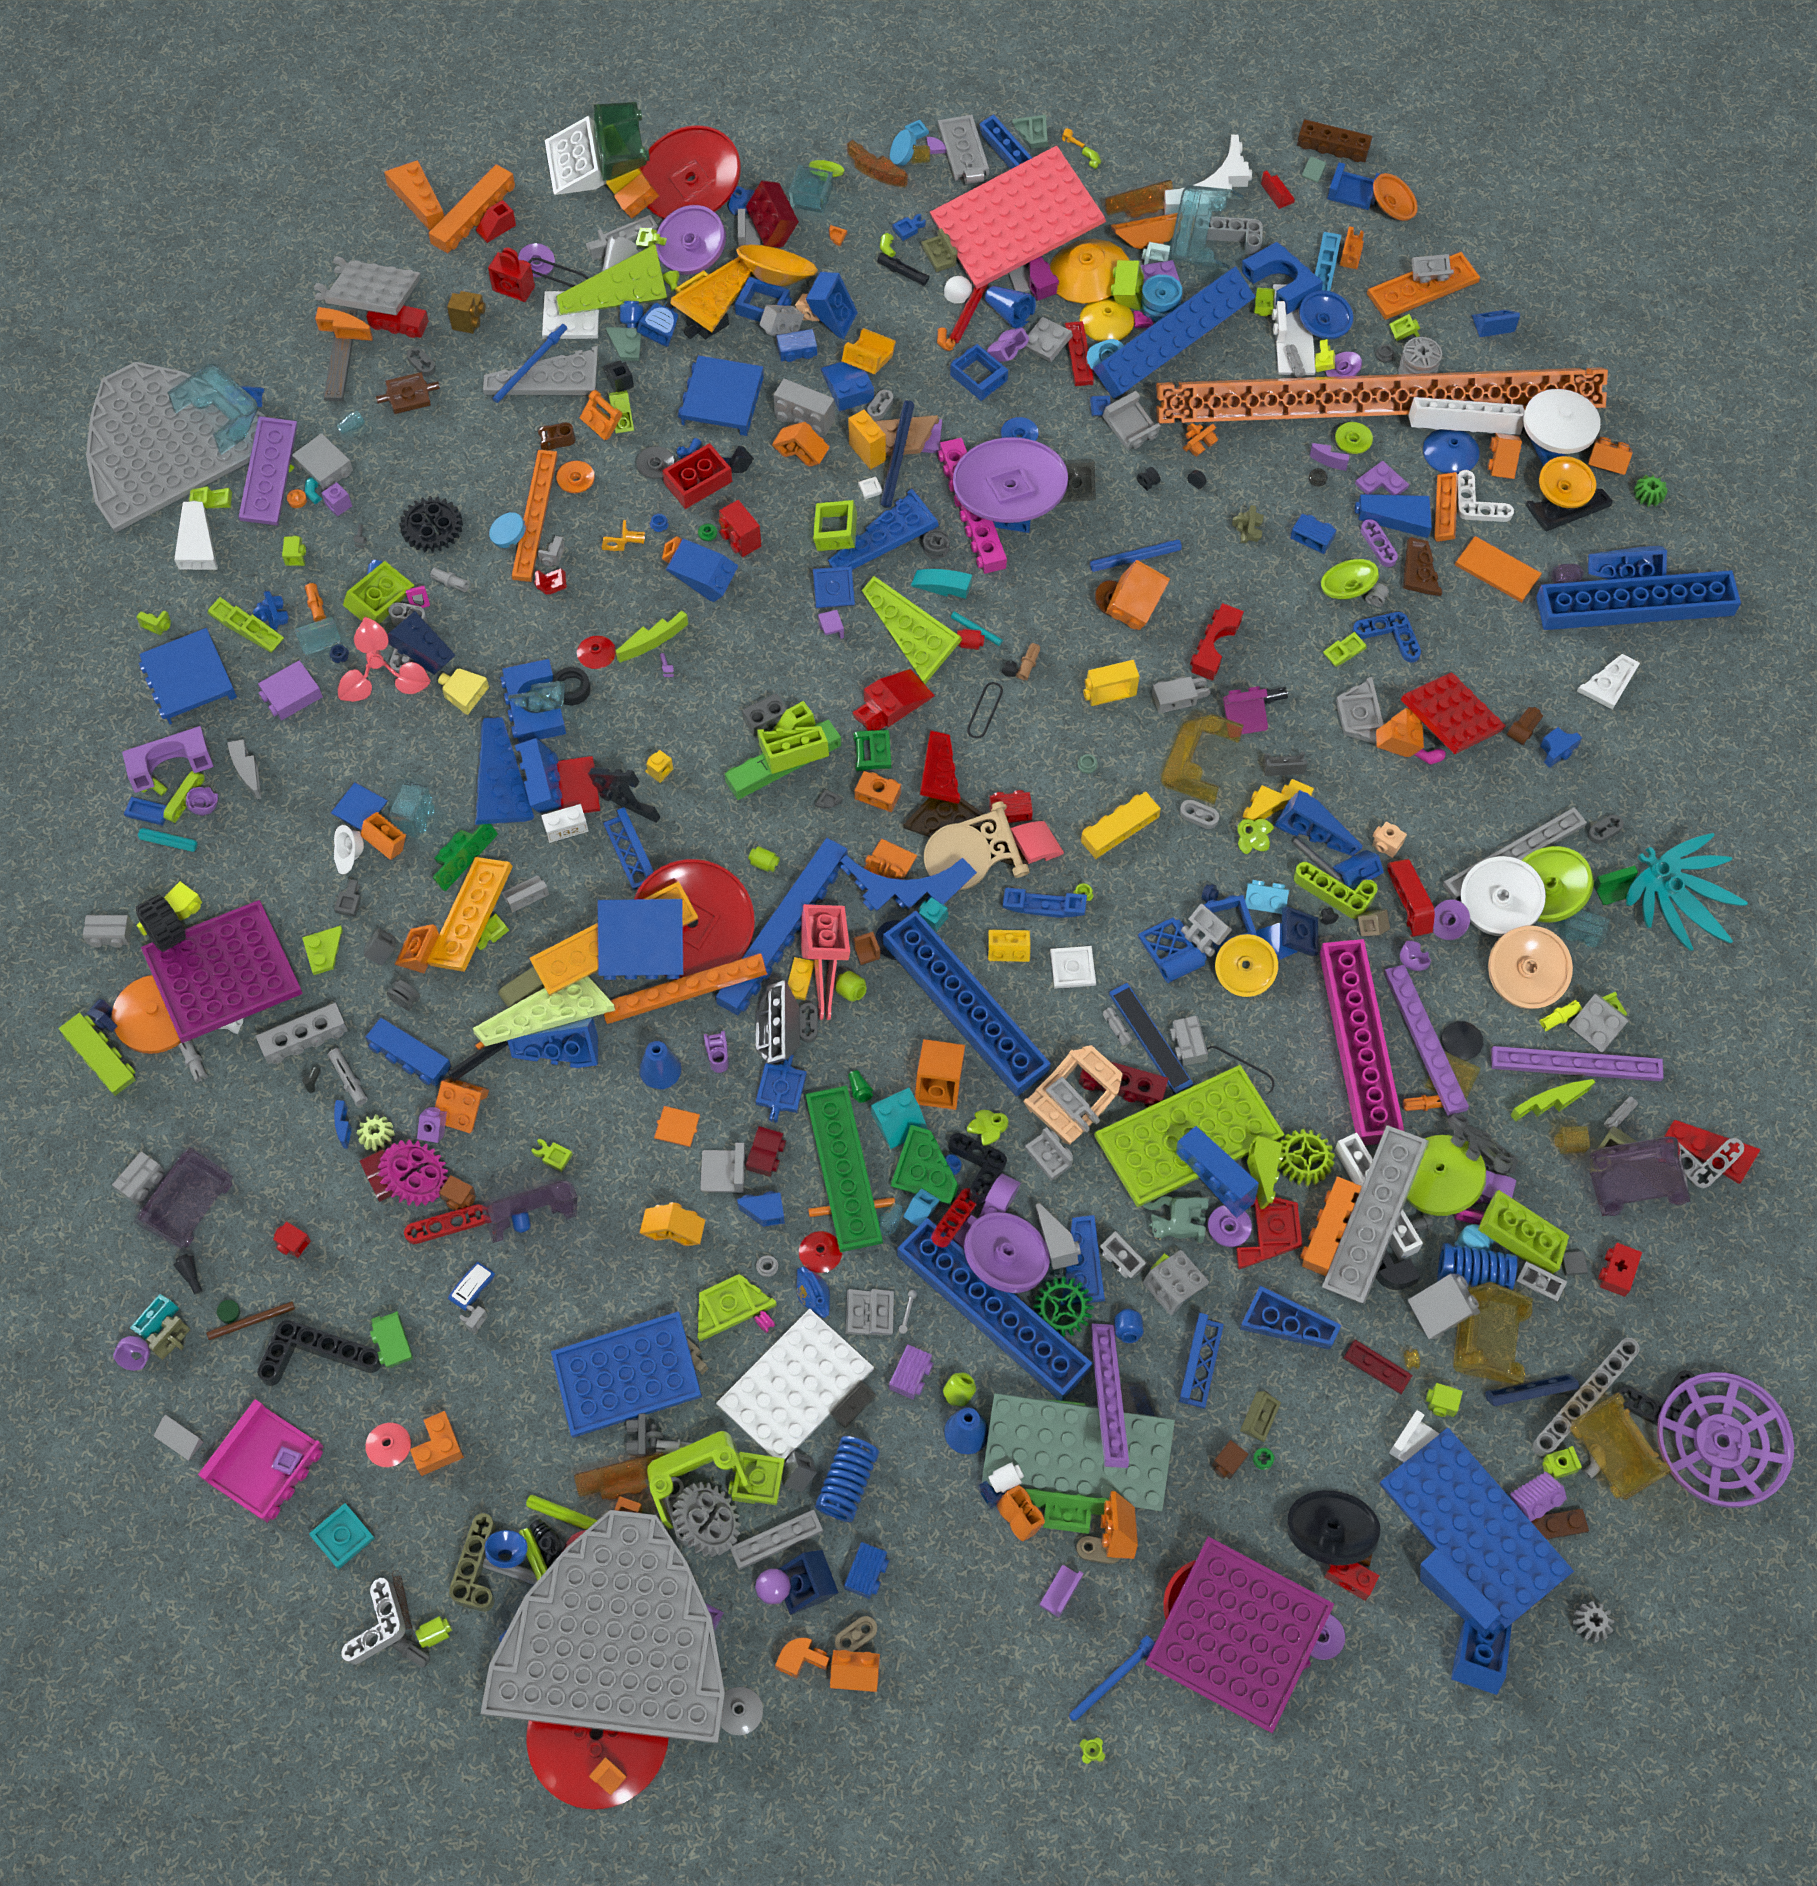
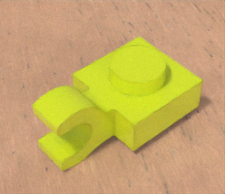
M1328 339L1320 340L1321 353L1315 354L1316 372L1335 369L1334 350H1331V347L1328 346Z

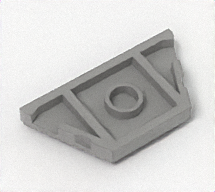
M1369 677L1363 684L1356 685L1349 692L1339 695L1336 703L1344 735L1377 745L1376 730L1384 724L1373 679Z

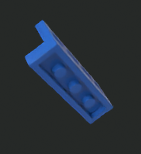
M624 807L617 810L618 817L603 822V825L632 889L636 890L644 881L635 884L633 880L635 872L644 874L647 879L654 871ZM620 822L623 827L620 834L612 832L609 826ZM620 839L629 841L630 845L627 850L618 847ZM628 855L637 858L635 867L626 864L625 861Z
M1199 1313L1179 1402L1205 1409L1224 1324L1207 1320V1314ZM1206 1325L1218 1328L1216 1337L1208 1340L1204 1334ZM1213 1341H1215L1214 1348H1213V1346L1211 1345V1343H1212ZM1208 1345L1213 1354L1212 1357L1204 1361L1200 1356V1350ZM1211 1361L1210 1367L1208 1368L1206 1364ZM1204 1366L1208 1376L1199 1382L1195 1372L1196 1369ZM1206 1382L1205 1390H1204V1388L1202 1387V1384ZM1196 1387L1200 1388L1203 1393L1202 1402L1189 1399L1191 1390Z

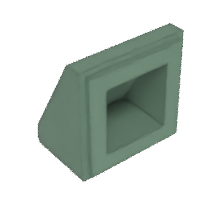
M1310 157L1302 177L1318 183L1325 171L1326 162Z

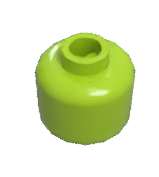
M844 972L836 979V992L846 1000L853 1002L860 1000L865 995L867 990L866 981L855 972Z
M955 1373L945 1384L943 1393L950 1405L965 1406L975 1394L976 1385L974 1379L969 1374Z

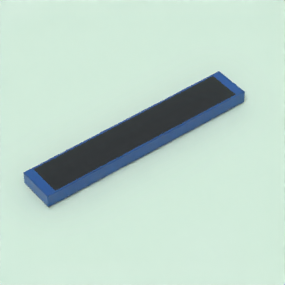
M1128 983L1110 991V997L1161 1075L1169 1078L1167 1084L1174 1095L1192 1087L1194 1083Z

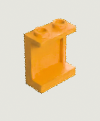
M863 328L860 338L856 343L851 344L847 342L844 345L842 362L876 374L893 356L896 341Z

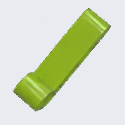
M1308 862L1299 863L1294 873V881L1297 885L1352 919H1358V916L1365 913L1373 902L1378 890L1374 881L1364 880L1354 891ZM1317 884H1323L1325 887H1320ZM1353 905H1356V906H1358L1360 909H1355V908H1353L1352 906H1353Z

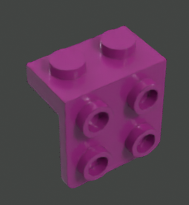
M1260 686L1248 688L1249 692L1241 693L1240 689L1229 691V695L1223 697L1229 735L1236 736L1268 729L1264 698L1268 697L1266 689L1260 690Z

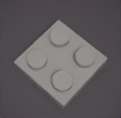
M1042 317L1028 334L1029 341L1024 348L1052 362L1073 334L1072 331Z
M1596 993L1571 1022L1569 1027L1603 1053L1630 1019Z

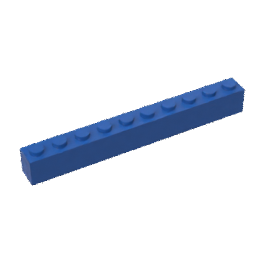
M828 838L825 839L742 958L761 953L767 975L722 988L716 995V1002L719 1006L737 1016L741 1011L745 1012L747 1010L751 996L758 994L761 989L760 983L764 978H769L774 963L781 961L784 954L783 950L786 946L790 947L792 945L796 931H801L803 905H816L819 899L822 900L825 897L828 885L830 883L834 884L838 877L837 872L842 866L840 860L845 855L848 856L847 848Z

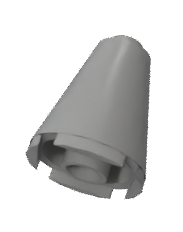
M611 236L607 242L603 271L642 250L638 251L636 249L637 245L626 238L618 236L617 239H613V236Z

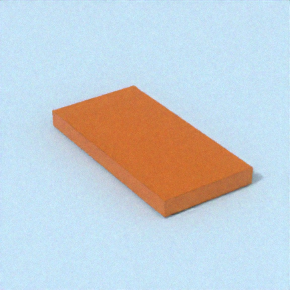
M1476 536L1455 563V566L1521 603L1542 574Z

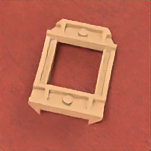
M1092 1045L1085 1046L1079 1050H1071L1055 1071L1028 1099L1024 1100L1030 1113L1033 1112L1062 1139L1063 1143L1069 1145L1084 1131L1049 1097L1046 1089L1059 1078L1063 1077L1066 1079L1079 1064L1106 1089L1105 1093L1091 1107V1110L1097 1116L1106 1109L1119 1092L1122 1072ZM1086 1114L1082 1117L1088 1126L1093 1123Z

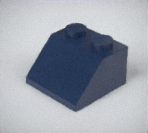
M823 1550L804 1552L779 1568L786 1573L791 1584L789 1595L784 1599L790 1615L825 1602L839 1593Z

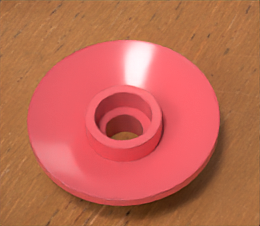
M384 1423L377 1426L371 1431L366 1440L367 1456L374 1464L381 1467H392L401 1463L407 1457L411 1448L409 1433L404 1427L396 1423ZM385 1440H391L389 1446H383Z

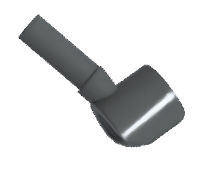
M359 524L358 533L354 536V541L366 544V537H362L363 525ZM355 544V547L364 549L365 547L363 545Z

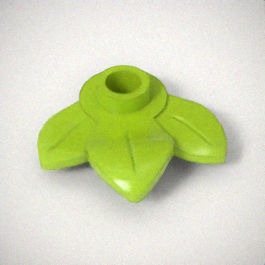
M1251 819L1242 820L1237 827L1240 836L1238 841L1239 849L1244 854L1250 853L1252 848L1258 851H1267L1270 846L1267 834L1274 829V826L1265 819H1257L1255 821ZM1250 826L1251 830L1246 833V827Z
M979 1110L975 1112L976 1119L969 1123L967 1132L982 1134L983 1146L989 1145L1000 1138L1001 1133L1007 1129L1009 1121L1005 1114H994L990 1110Z

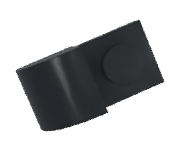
M620 360L604 366V371L614 392L634 388L632 373L626 362L622 363Z
M1386 1250L1379 1267L1381 1270L1376 1276L1378 1282L1391 1290H1402L1417 1284L1420 1276L1411 1259H1406L1394 1265Z

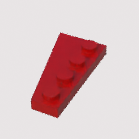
M1677 1120L1673 1121L1663 1137L1665 1140L1669 1138L1675 1139L1703 1163L1730 1139ZM1737 1142L1735 1144L1729 1143L1730 1149L1726 1153L1724 1150L1720 1151L1721 1154L1727 1157L1729 1162L1733 1159L1729 1157L1732 1152H1740L1738 1150L1740 1145ZM1744 1144L1742 1155L1722 1174L1740 1184L1761 1149ZM1715 1157L1712 1160V1166L1718 1170L1722 1169L1725 1166V1161L1721 1157Z

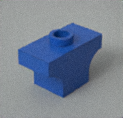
M1557 727L1543 738L1540 745L1547 754L1544 763L1550 768L1561 759L1567 760L1572 755V751L1579 746L1582 737L1577 732L1567 734Z

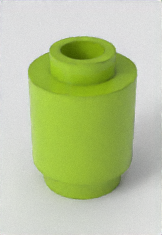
M760 846L756 849L753 848L748 857L751 860L750 865L766 872H774L775 866L780 861V857L776 856V853Z
M438 1616L419 1626L420 1629L416 1630L415 1633L422 1648L426 1646L430 1648L449 1638V1632L452 1631V1628L447 1618L442 1619L441 1616Z

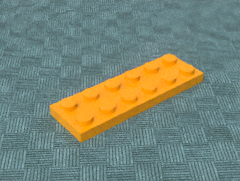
M475 857L427 960L430 966L465 972L513 866L510 862Z

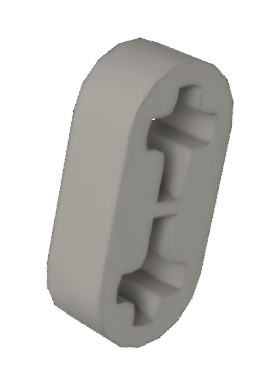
M889 390L879 391L869 404L867 413L874 421L881 420L893 404L892 392ZM879 407V413L873 414L872 411H876Z

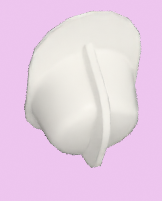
M341 825L336 829L334 835V860L338 872L346 874L352 869L354 860L363 852L364 842L359 831H352L348 826Z

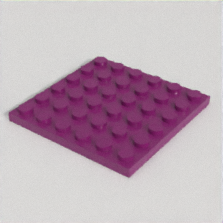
M260 900L185 929L186 939L164 952L159 950L153 942L141 947L181 1043L303 994Z
M1207 1536L1145 1665L1273 1733L1333 1609L1334 1603Z

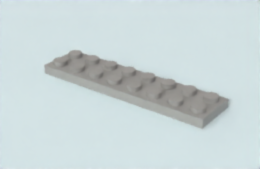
M1386 1126L1322 1287L1324 1289L1365 1304L1428 1146V1140L1391 1126Z

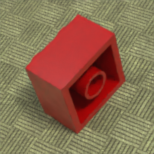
M739 499L719 510L720 534L725 541L729 540L734 553H739L743 558L761 547L760 525Z

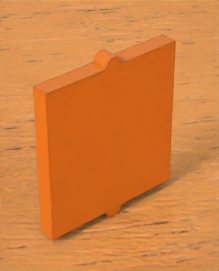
M664 1106L660 1120L657 1121L658 1127L654 1139L690 1147L694 1133H697L696 1127L700 1114Z

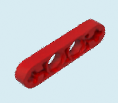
M970 1188L962 1190L935 1228L931 1236L935 1245L947 1247L977 1204L971 1200L968 1204L964 1202L969 1198ZM955 1208L963 1210L965 1214L958 1213ZM947 1221H952L956 1226H950ZM943 1231L947 1233L944 1237L941 1236Z
M473 1205L411 1223L406 1226L404 1236L411 1244L422 1243L481 1226L487 1222L489 1214L483 1205ZM476 1211L484 1213L479 1220L476 1217H472L476 1215ZM466 1213H468L469 1217H472L469 1218L470 1223H467ZM462 1217L463 1223L460 1226L455 1227L451 1225L453 1218ZM434 1223L442 1225L441 1230L437 1233L430 1231V1227ZM422 1226H425L428 1235H425L424 1232H420L423 1231ZM413 1229H416L417 1232H420L417 1233L416 1238H413L412 1235H409L412 1233Z

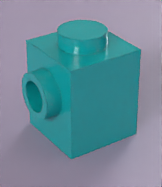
M932 897L928 902H923L919 908L920 916L936 932L949 918L948 908Z

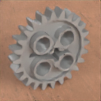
M702 1482L696 1485L693 1483L682 1490L681 1494L676 1497L677 1502L673 1504V1507L677 1510L672 1513L673 1516L677 1517L673 1524L680 1527L676 1533L684 1535L681 1541L688 1540V1548L695 1546V1553L697 1554L702 1551L704 1557L708 1554L711 1557L717 1554L720 1556L731 1549L732 1545L737 1542L735 1537L740 1535V1532L736 1529L741 1526L740 1523L735 1521L740 1516L734 1514L733 1510L737 1507L730 1506L731 1498L725 1499V1491L718 1493V1486L711 1489L710 1483L705 1485Z

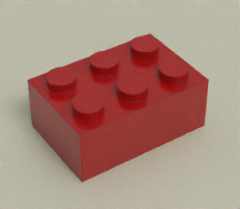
M710 443L662 470L665 486L685 509L732 482L730 466Z

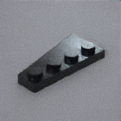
M1602 488L1596 489L1591 500L1578 508L1560 507L1547 498L1542 499V502L1536 503L1534 501H1527L1526 506L1547 532L1611 507L1613 500Z

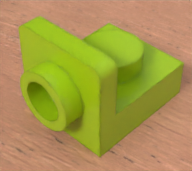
M1410 314L1389 324L1396 341H1400L1412 334H1415L1416 337L1420 336L1417 330L1421 328L1416 319L1412 320Z
M142 611L136 617L140 627L158 635H161L163 631H167L171 625V619L166 611H162L158 618L153 614H146Z

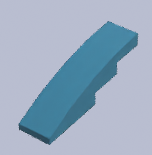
M1328 232L1323 233L1315 275L1323 281L1322 290L1330 291L1341 240V235Z

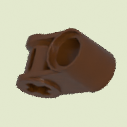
M567 422L543 426L538 430V435L542 441L540 443L542 450L571 446L576 441L573 426Z

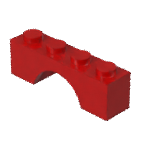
M1222 603L1219 610L1215 609L1212 616L1214 621L1212 625L1208 624L1204 634L1206 637L1200 640L1197 647L1199 652L1197 655L1194 654L1190 661L1192 666L1191 673L1212 681L1214 680L1222 660V656L1216 651L1214 643L1223 636H1235L1242 622L1244 611Z

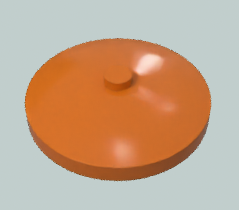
M153 975L142 977L132 982L120 993L113 1006L112 1021L117 1025L114 1031L123 1044L134 1051L153 1054L168 1051L181 1043Z

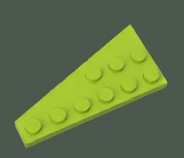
M654 244L557 295L556 302L559 316L620 307L624 304V301H639L640 304L667 299L656 245Z
M873 576L862 589V592L921 680L926 684L962 639L955 632Z

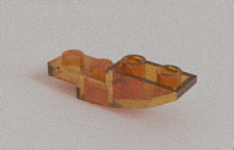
M853 139L847 143V153L855 160V168L861 173L888 185L897 187L907 186L908 174L903 169L897 167L890 159L883 155L877 159L874 154L869 153L861 144L856 143Z

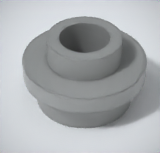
M769 1255L761 1257L756 1264L757 1272L763 1277L775 1275L778 1271L777 1260ZM769 1263L772 1267L769 1270H765L763 1266Z

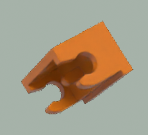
M1349 226L1340 266L1353 269L1358 268L1364 243L1362 241L1364 236L1362 230L1356 236L1354 235V227Z

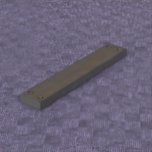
M338 308V311L357 318V309ZM334 334L324 392L325 401L344 400L353 339L336 338Z

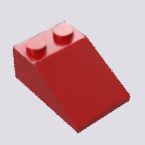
M911 669L881 678L864 689V701L866 703L869 702L881 711L887 727H890L935 697Z

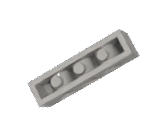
M335 1002L256 1035V1038L267 1063L277 1064L289 1055L303 1053L304 1049L308 1047H318L327 1039L340 1038L348 1030ZM327 1025L326 1028L319 1029L320 1026ZM307 1033L305 1037L299 1038L301 1034ZM287 1041L284 1046H279L281 1042Z

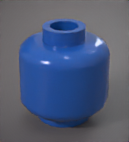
M624 301V304L620 306V322L626 324L627 328H638L639 321L644 316L643 306L639 304V301Z
M1124 1309L1115 1316L1114 1326L1117 1338L1125 1343H1134L1142 1337L1144 1333L1143 1319L1139 1312L1132 1309Z

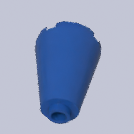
M998 286L990 287L985 293L986 302L1013 328H1022L1029 322L1025 320L1030 314L1033 315L1035 312L1036 299L1029 293Z
M654 1041L645 1050L640 1063L639 1073L642 1081L647 1086L656 1089H666L678 1081L682 1067L678 1057L664 1043Z
M964 1408L956 1412L946 1422L944 1429L945 1440L950 1448L957 1453L975 1454L986 1445L988 1440V1424L984 1417L972 1408Z

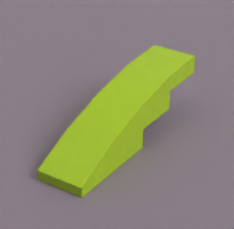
M221 597L207 611V614L224 626L271 653L284 640L283 636L253 614L251 616L242 609L237 606L233 607Z
M681 610L669 622L662 618L650 630H647L644 626L640 628L616 650L617 661L623 662L644 654L675 636L688 625L687 614Z
M1590 1079L1572 1082L1547 1090L1515 1107L1510 1116L1515 1122L1530 1111H1533L1538 1117L1552 1106L1560 1112L1591 1090L1595 1081Z

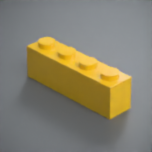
M1147 792L1141 795L1137 794L1126 805L1118 806L1111 815H1105L1094 826L1086 827L1082 832L1081 843L1097 859L1159 818L1161 808Z

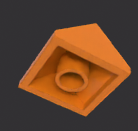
M431 924L410 929L395 965L425 974L429 965L427 960L439 936L437 927Z

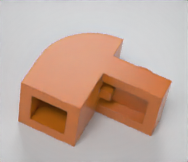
M797 1638L784 1646L775 1664V1668L794 1678H798L805 1661L827 1670L830 1658L826 1657L827 1653L818 1648L810 1650L812 1646L811 1639Z

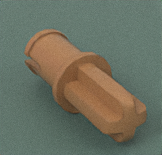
M1030 644L1025 657L1021 659L1022 664L1016 674L1017 678L1028 680L1032 668L1036 666L1035 660L1040 651L1038 644Z

